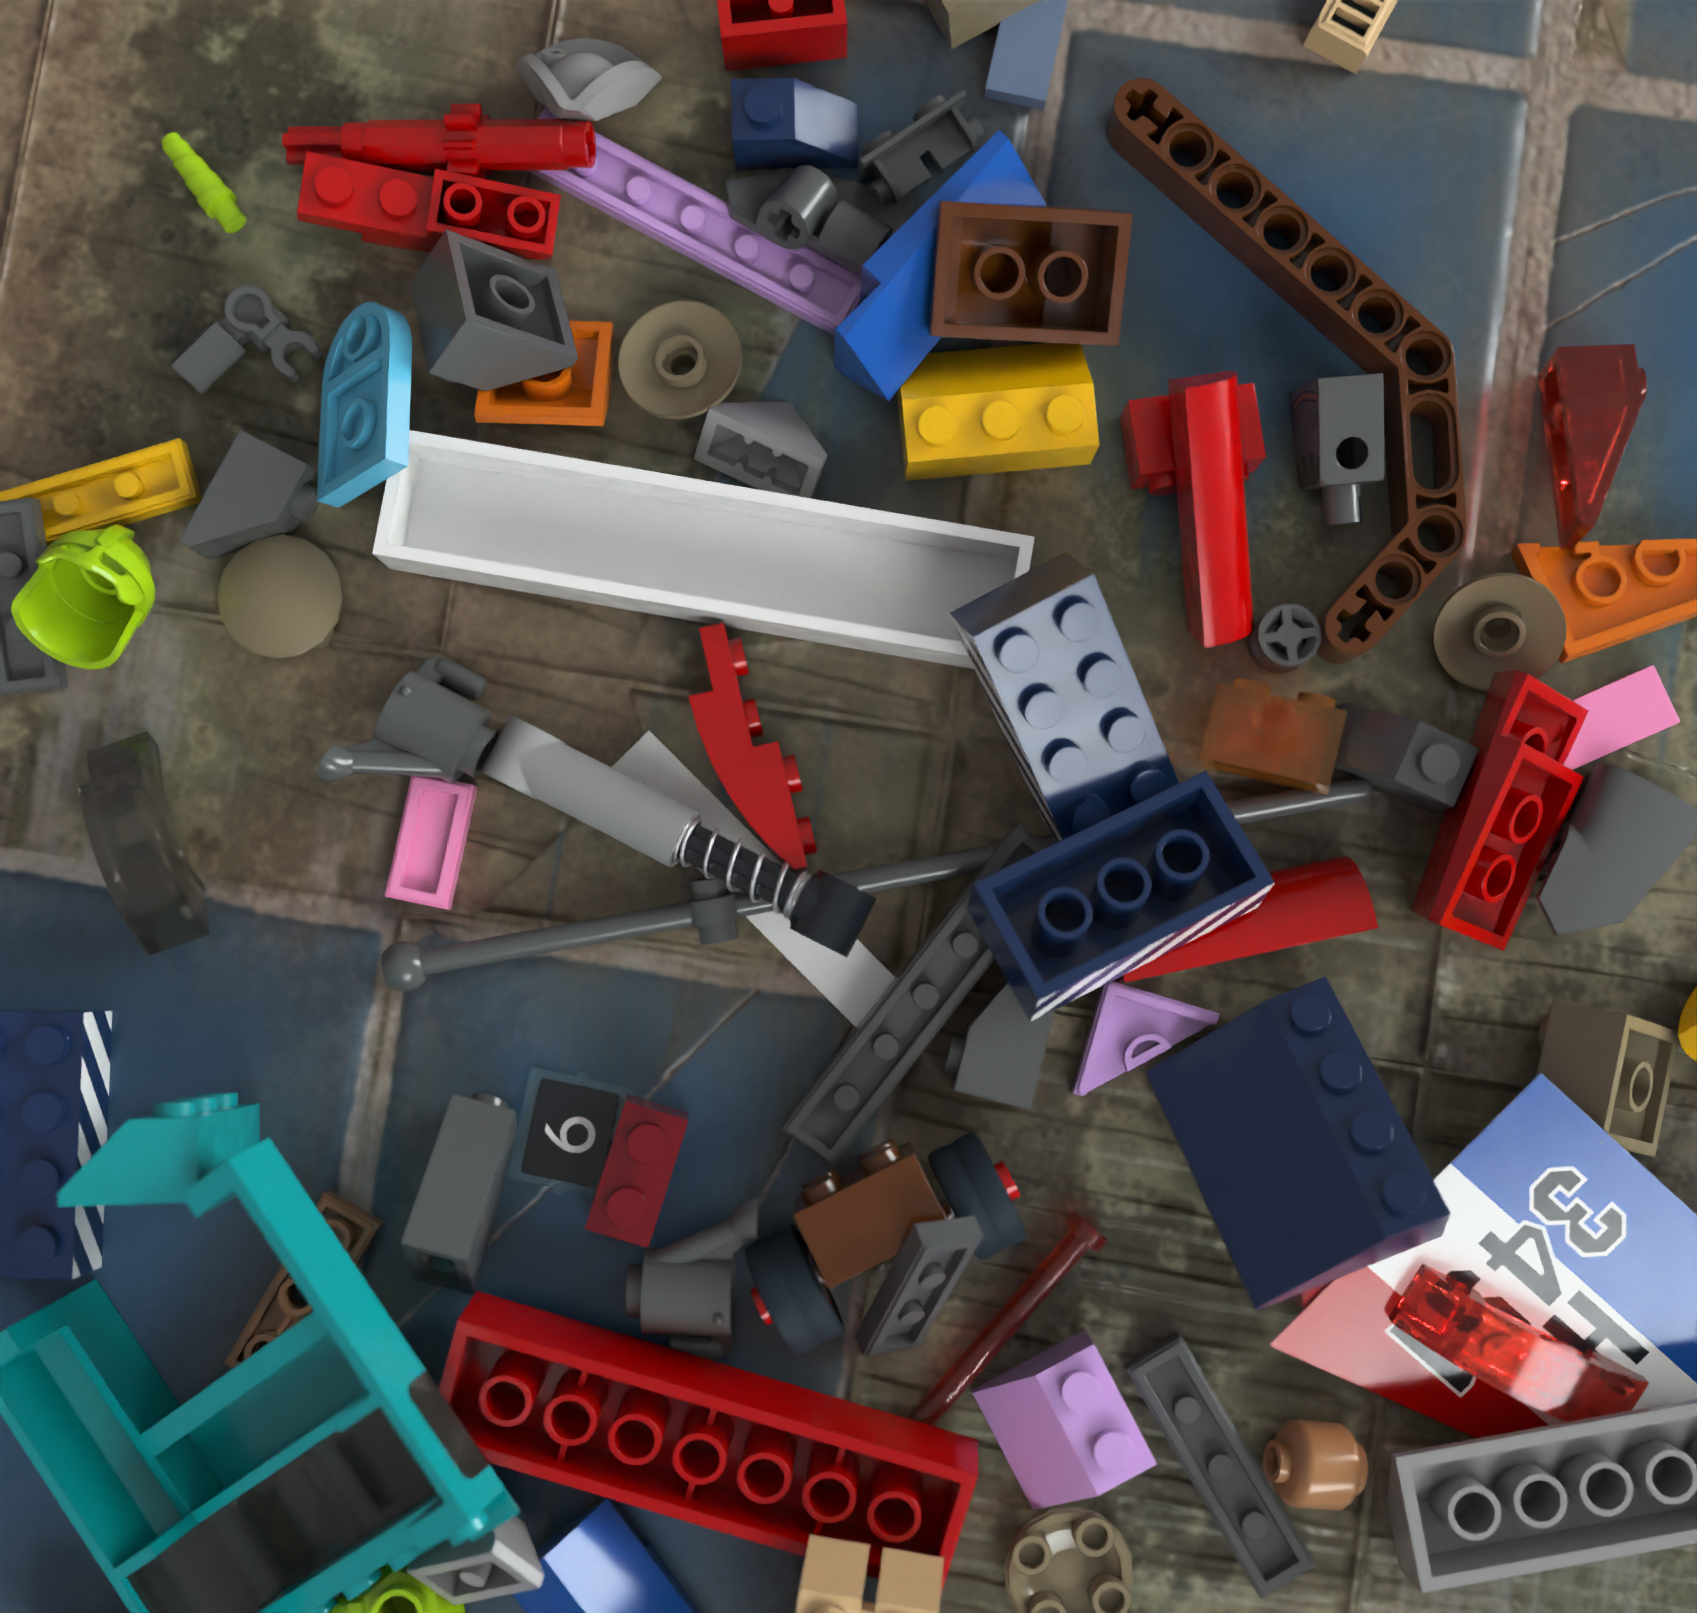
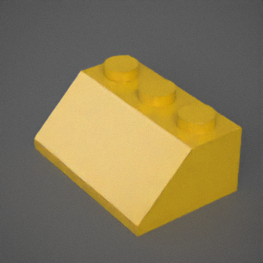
M1040 343L928 353L897 391L905 481L1090 465L1100 446L1094 385L1081 344Z

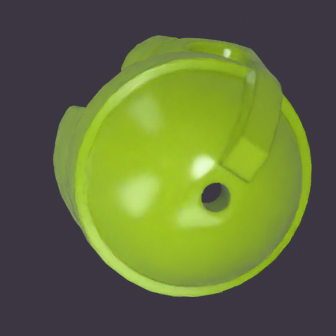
M115 524L107 529L67 532L49 545L34 561L38 565L37 571L14 598L11 606V613L16 625L30 642L56 660L83 669L107 668L121 656L136 629L142 625L150 613L156 593L149 560L142 549L133 542L134 531Z

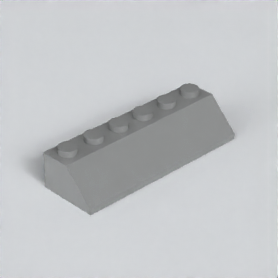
M1697 1399L1392 1454L1387 1508L1399 1569L1421 1593L1697 1543Z

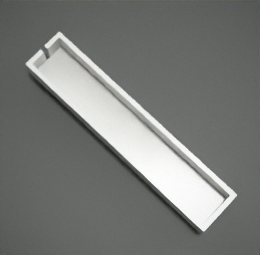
M409 430L408 467L386 480L372 554L389 569L708 624L724 622L726 627L974 669L949 613L1028 572L1035 537Z

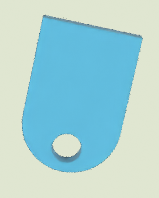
M366 302L359 305L344 320L331 344L323 372L317 501L337 508L342 507L408 467L412 365L411 330L407 319L402 313L375 302Z

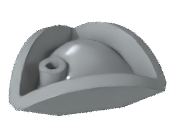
M591 38L558 42L546 47L535 55L527 53L515 60V68L534 98L557 118L598 121L634 107L662 79L657 71L627 49L611 42Z

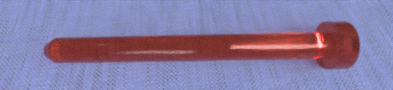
M1074 1210L1064 1221L1070 1228V1231L906 1418L935 1426L1085 1252L1091 1247L1099 1253L1109 1240L1084 1216Z

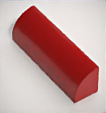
M1232 370L1168 379L1188 631L1204 648L1240 640L1254 631L1237 373Z
M1346 855L1270 871L1269 874L1275 883L1258 908L1115 980L1116 982L1126 983L1377 929L1379 927L1367 885L1356 863Z

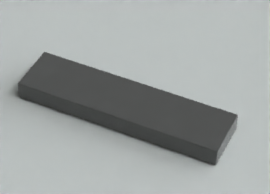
M1177 1332L1124 1364L1123 1366L1260 1599L1315 1567L1316 1563L1182 1336Z

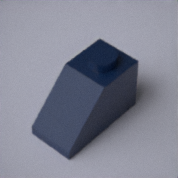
M796 78L731 79L732 144L736 170H776L783 167L796 168L800 165H810L817 169L859 167L857 103Z

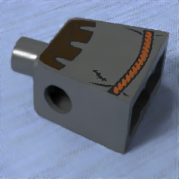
M1383 373L1318 378L1289 392L1298 486L1300 491L1321 489L1324 526L1363 522L1360 486L1382 481L1385 474ZM1336 450L1341 455L1342 465L1337 461Z

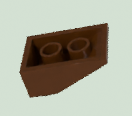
M939 201L928 335L935 337L1119 346L1133 213L1111 209Z

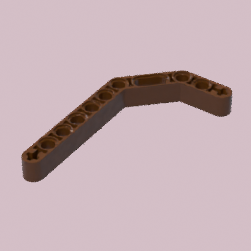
M1146 78L1129 80L1120 87L1115 95L1107 120L1106 136L1108 143L1114 151L1367 374L1383 373L1384 433L1391 536L1317 617L1321 628V643L1316 652L1318 656L1329 663L1342 664L1350 662L1370 650L1381 640L1455 558L1466 542L1467 524L1455 353L1452 343L1442 331L1162 85ZM1139 115H1141V117L1138 118L1135 122L1133 121V120L1136 119ZM1164 133V135L1162 136V139H1161L1160 143L1157 144V142H1158L1159 139H1160L1161 134ZM1176 151L1186 152L1195 159L1197 165L1192 167L1180 166L1175 163L1170 153ZM1223 191L1232 192L1242 201L1243 207L1235 209L1223 205L1218 199L1217 193ZM1263 233H1279L1287 240L1290 249L1278 250L1271 247L1266 242ZM1318 272L1329 276L1335 284L1336 291L1328 292L1319 289L1312 282L1310 274ZM1366 313L1374 316L1381 324L1382 333H1370L1365 330L1359 322L1358 314ZM1406 354H1413L1422 358L1427 364L1428 375H1418L1413 372L1407 365ZM1410 415L1422 416L1427 419L1432 427L1436 473L1435 490L1426 489L1415 480L1412 464ZM1419 526L1428 527L1438 535L1440 541L1438 553L1430 552L1421 545L1417 536ZM1377 572H1387L1396 579L1399 586L1397 599L1387 598L1377 589L1375 582ZM1359 610L1368 615L1352 629L1349 634L1350 640L1344 642L1338 637L1337 634L1341 631L1342 622Z

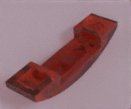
M1423 1263L1388 1317L1391 1323L1461 1369L1498 1390L1565 1422L1631 1411L1649 1385L1647 1379L1642 1375L1591 1349L1585 1354L1487 1304L1478 1291Z

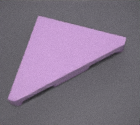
M1113 981L1101 986L1071 1093L1079 1096L1086 1095L1087 1092L1126 1071L1134 1069L1172 1048L1173 1045L1210 1025L1216 1024L1220 1013Z

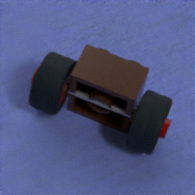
M974 1132L967 1133L954 1140L951 1144L944 1145L927 1155L930 1167L948 1203L946 1200L939 1201L911 1143L908 1142L897 1147L892 1138L860 1154L859 1158L861 1161L859 1163L861 1166L840 1177L836 1168H832L801 1185L803 1189L800 1192L801 1197L796 1199L793 1217L800 1231L793 1224L775 1231L768 1237L751 1243L745 1248L747 1264L756 1285L750 1289L754 1303L765 1324L768 1326L774 1323L781 1338L795 1355L805 1353L816 1347L819 1343L828 1341L844 1331L842 1317L830 1289L897 1255L914 1224L954 1219L953 1215L956 1218L975 1216L983 1233V1237L974 1251L979 1261L986 1260L998 1254L1002 1249L1009 1248L1027 1237L1024 1225L1012 1203V1200L1021 1195L1003 1160L993 1165L982 1142Z

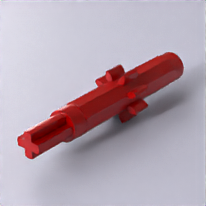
M451 104V114H444L443 119L369 120L368 122H345L343 126L288 127V133L282 134V145L286 149V162L289 165H304L306 151L400 171H435V169L486 179V175H492L493 170H569V168H593L596 158L595 131L590 120L490 119L489 115H483L481 104Z

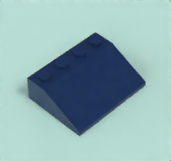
M1326 976L1263 1001L1146 1071V1077L1255 1311L1442 1237L1451 1212Z

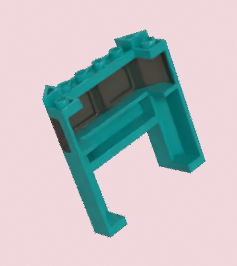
M270 1138L226 1159L183 1192L181 1196L196 1218L238 1196L314 1312L183 1405L179 1404L97 1278L9 1326L0 1333V1415L130 1613H328L338 1603L334 1596L343 1592L348 1601L355 1598L383 1575L379 1570L383 1565L388 1563L393 1572H396L421 1553L447 1539L453 1547L461 1544L468 1538L473 1543L521 1513Z

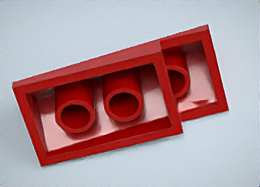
M1518 670L1494 672L1469 743L1480 749L1454 807L1448 808L1445 811L1410 911L1453 931L1502 951L1505 950L1584 776L1564 766L1563 763L1573 747L1589 710L1527 673Z

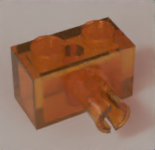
M1237 678L1234 680L1233 686L1218 683L1200 755L1202 767L1328 795L1347 711L1336 709V700L1321 694L1298 692L1297 699L1294 700L1271 695L1272 687L1270 685L1255 680Z

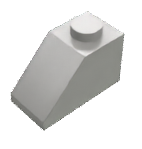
M517 1516L509 1519L473 1543L469 1538L455 1547L452 1546L448 1539L441 1543L439 1542L413 1559L406 1571L453 1605L538 1589L545 1576L526 1524Z

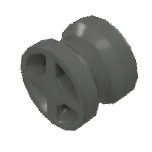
M1285 603L1273 607L1254 623V631L1248 635V649L1252 659L1260 668L1271 673L1284 674L1297 669L1316 654L1321 643V628L1317 618L1308 609L1298 604ZM1270 643H1277L1280 647L1284 648L1285 655H1283V650L1279 649L1275 644L1271 645Z

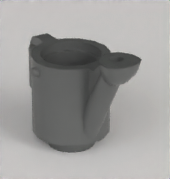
M430 657L426 659L417 673L410 671L396 685L380 713L370 741L348 747H342L338 744L332 745L319 763L317 779L335 782L355 773L438 777L452 784L459 780L464 773L475 777L480 772L498 736L496 731L489 728L492 713L490 710L441 686V684L473 700H477L486 689L487 679L448 658Z
M759 1197L742 1203L728 1220L665 1247L646 1248L643 1264H629L626 1282L627 1317H640L642 1334L670 1335L668 1339L669 1348L706 1359H719L728 1356L732 1352L736 1305V1251L749 1239H758Z

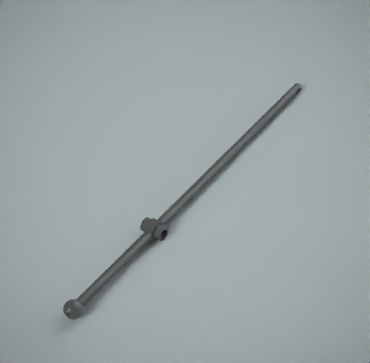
M1352 778L1225 802L1238 824H1245L1361 802L1371 796L1373 787L1371 782L1364 778ZM1053 834L1036 836L1047 846L1059 842ZM999 844L831 875L868 894L975 874ZM702 877L689 881L692 899L686 902L423 950L422 947L412 942L400 941L390 945L383 952L381 958L382 971L385 982L390 988L397 991H412L419 988L427 980L428 975L690 926L698 927L702 945L715 944L739 937L736 926L737 919L774 910L773 905L763 900L752 902L749 893L746 891H729L726 881L718 877L712 879Z

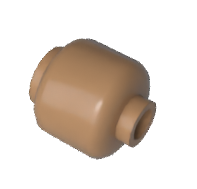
M1288 1420L1277 1430L1273 1441L1267 1443L1263 1454V1469L1266 1478L1273 1483L1277 1495L1287 1506L1339 1511L1345 1509L1353 1502L1355 1496L1363 1491L1368 1476V1461L1363 1446L1355 1440L1353 1434L1344 1425L1311 1420Z

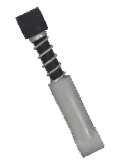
M512 715L508 716L480 772L574 817L669 868L675 866L678 862H681L683 867L694 865L703 870L706 879L718 877L726 881L729 891L738 888L749 893L752 902L763 900L773 905L775 914L782 913L784 918H788L791 921L790 929L845 957H848L877 900L866 892L821 870L812 876L811 873L807 874L806 871L795 873L787 869L789 866L788 862L781 866L765 858V850L761 851L759 855L741 846L742 839L735 843L719 835V827L711 831L701 826L700 811L566 745V743Z

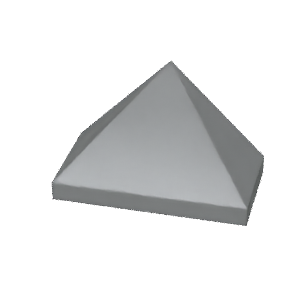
M720 402L717 406L709 407L693 459L756 489L812 499L828 455L791 402Z

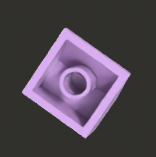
M1085 1329L972 1389V1393L1033 1510L1099 1496L1157 1465L1097 1348Z

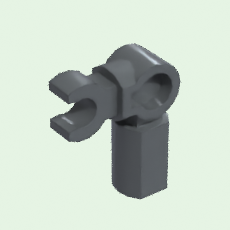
M246 285L236 288L226 298L224 306L226 317L220 323L213 319L169 364L203 395L246 353L243 346L248 341L262 352L270 349L271 359L275 368L287 380L294 383L300 377L288 364L289 354L299 348L307 350L317 360L323 354L315 340L308 334L301 331H289L290 320L274 306L263 290L255 286Z

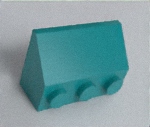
M238 1092L201 1093L194 1097L176 1098V1101L154 1102L153 1114L128 1119L58 1192V1207L186 1203L181 1196L183 1192L226 1159L260 1142V1103L238 1104Z

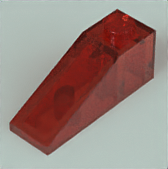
M1635 344L1558 347L1538 374L1560 549H1573L1596 525L1645 400L1647 377L1644 369L1638 367Z

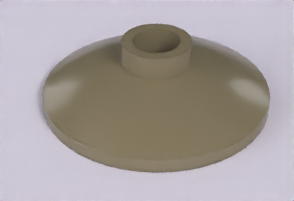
M673 301L651 309L641 316L628 330L619 351V376L629 397L642 410L660 418L687 419L707 412L709 407L717 406L728 396L740 375L742 346L730 320L716 308L697 301ZM686 363L695 365L690 372L676 375V371L681 365Z
M1513 573L1488 574L1463 584L1445 600L1434 623V648L1439 662L1452 678L1472 689L1488 692L1494 672L1518 670L1533 676L1537 680L1547 673L1558 660L1563 650L1567 632L1566 620L1557 598L1540 582L1527 576ZM1503 617L1509 620L1508 624L1498 631H1492L1485 627L1486 623L1494 618Z

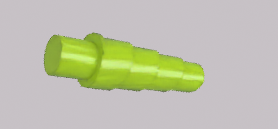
M172 132L167 134L162 139V149L174 163L173 166L185 180V185L196 197L200 207L210 218H216L227 233H234L240 230L245 225L247 218L236 205L237 197L235 193L224 184L220 177L209 168L205 161L194 152L191 146L178 133Z

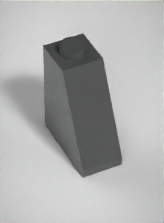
M474 1093L471 1095V1098L452 1094L401 1240V1247L413 1280L471 1295L475 1294L518 1134L516 1110L509 1109L505 1101L495 1096Z

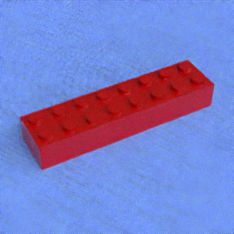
M476 1291L457 1320L436 1397L465 1443L479 1460L806 1557L810 1535L868 1544L870 1548L866 1575L879 1579L883 1547L943 1557L941 1594L978 1478V1439L480 1291ZM434 1405L429 1423L433 1433L445 1450L469 1456L436 1405Z

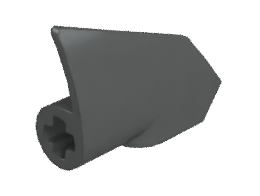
M800 165L796 168L783 167L754 176L725 181L724 185L729 217L783 248L798 249L806 245L860 277L862 276V265L913 215L920 201V195L913 192L896 205L889 201L881 206L871 193L869 184L827 176L821 170L810 165Z
M1596 763L1571 814L1569 823L1564 822L1540 871L1546 877L1536 899L1553 934L1561 935L1623 922L1697 835V809L1634 773L1613 765Z

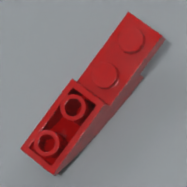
M306 151L297 218L298 221L362 233V242L395 248L431 252L445 230H449L527 260L552 259L561 195L435 169L434 177Z
M724 622L701 627L699 632L713 690L691 695L688 698L699 735L711 764L736 807L750 827L772 852L785 863L788 862L789 867L796 873L808 870L805 856L817 853L809 816L796 818L791 794L803 791L795 755L791 754L782 757L778 741L759 746L753 745L752 738L763 736L764 734L755 698L743 701L738 676L749 674L741 637L729 639Z

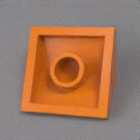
M569 321L578 355V360L570 368L492 390L483 391L478 389L474 412L476 423L603 426L612 393L613 322Z

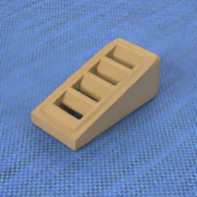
M1327 0L1312 26L1303 47L1357 75L1398 0H1352L1376 13L1374 19L1341 2L1342 0ZM1335 14L1366 31L1365 35L1362 36L1332 20V17Z

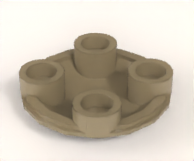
M284 534L257 539L237 551L223 570L217 593L220 617L232 638L254 654L276 659L303 655L311 649L316 650L326 646L333 638L334 626L338 622L344 599L340 574L336 569L333 559L308 540Z
M1078 1506L1051 1508L1029 1519L1012 1539L1004 1562L1005 1588L1017 1613H1127L1131 1604L1129 1590L1133 1581L1131 1553L1121 1532L1100 1513Z

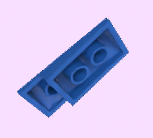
M1000 130L862 265L860 304L835 328L834 367L843 376L887 401H890L941 338L928 335L938 202L958 201L1046 205L1009 138Z
M606 1497L535 1549L545 1575L540 1588L512 1594L526 1613H700L650 1541L643 1544L612 1499Z

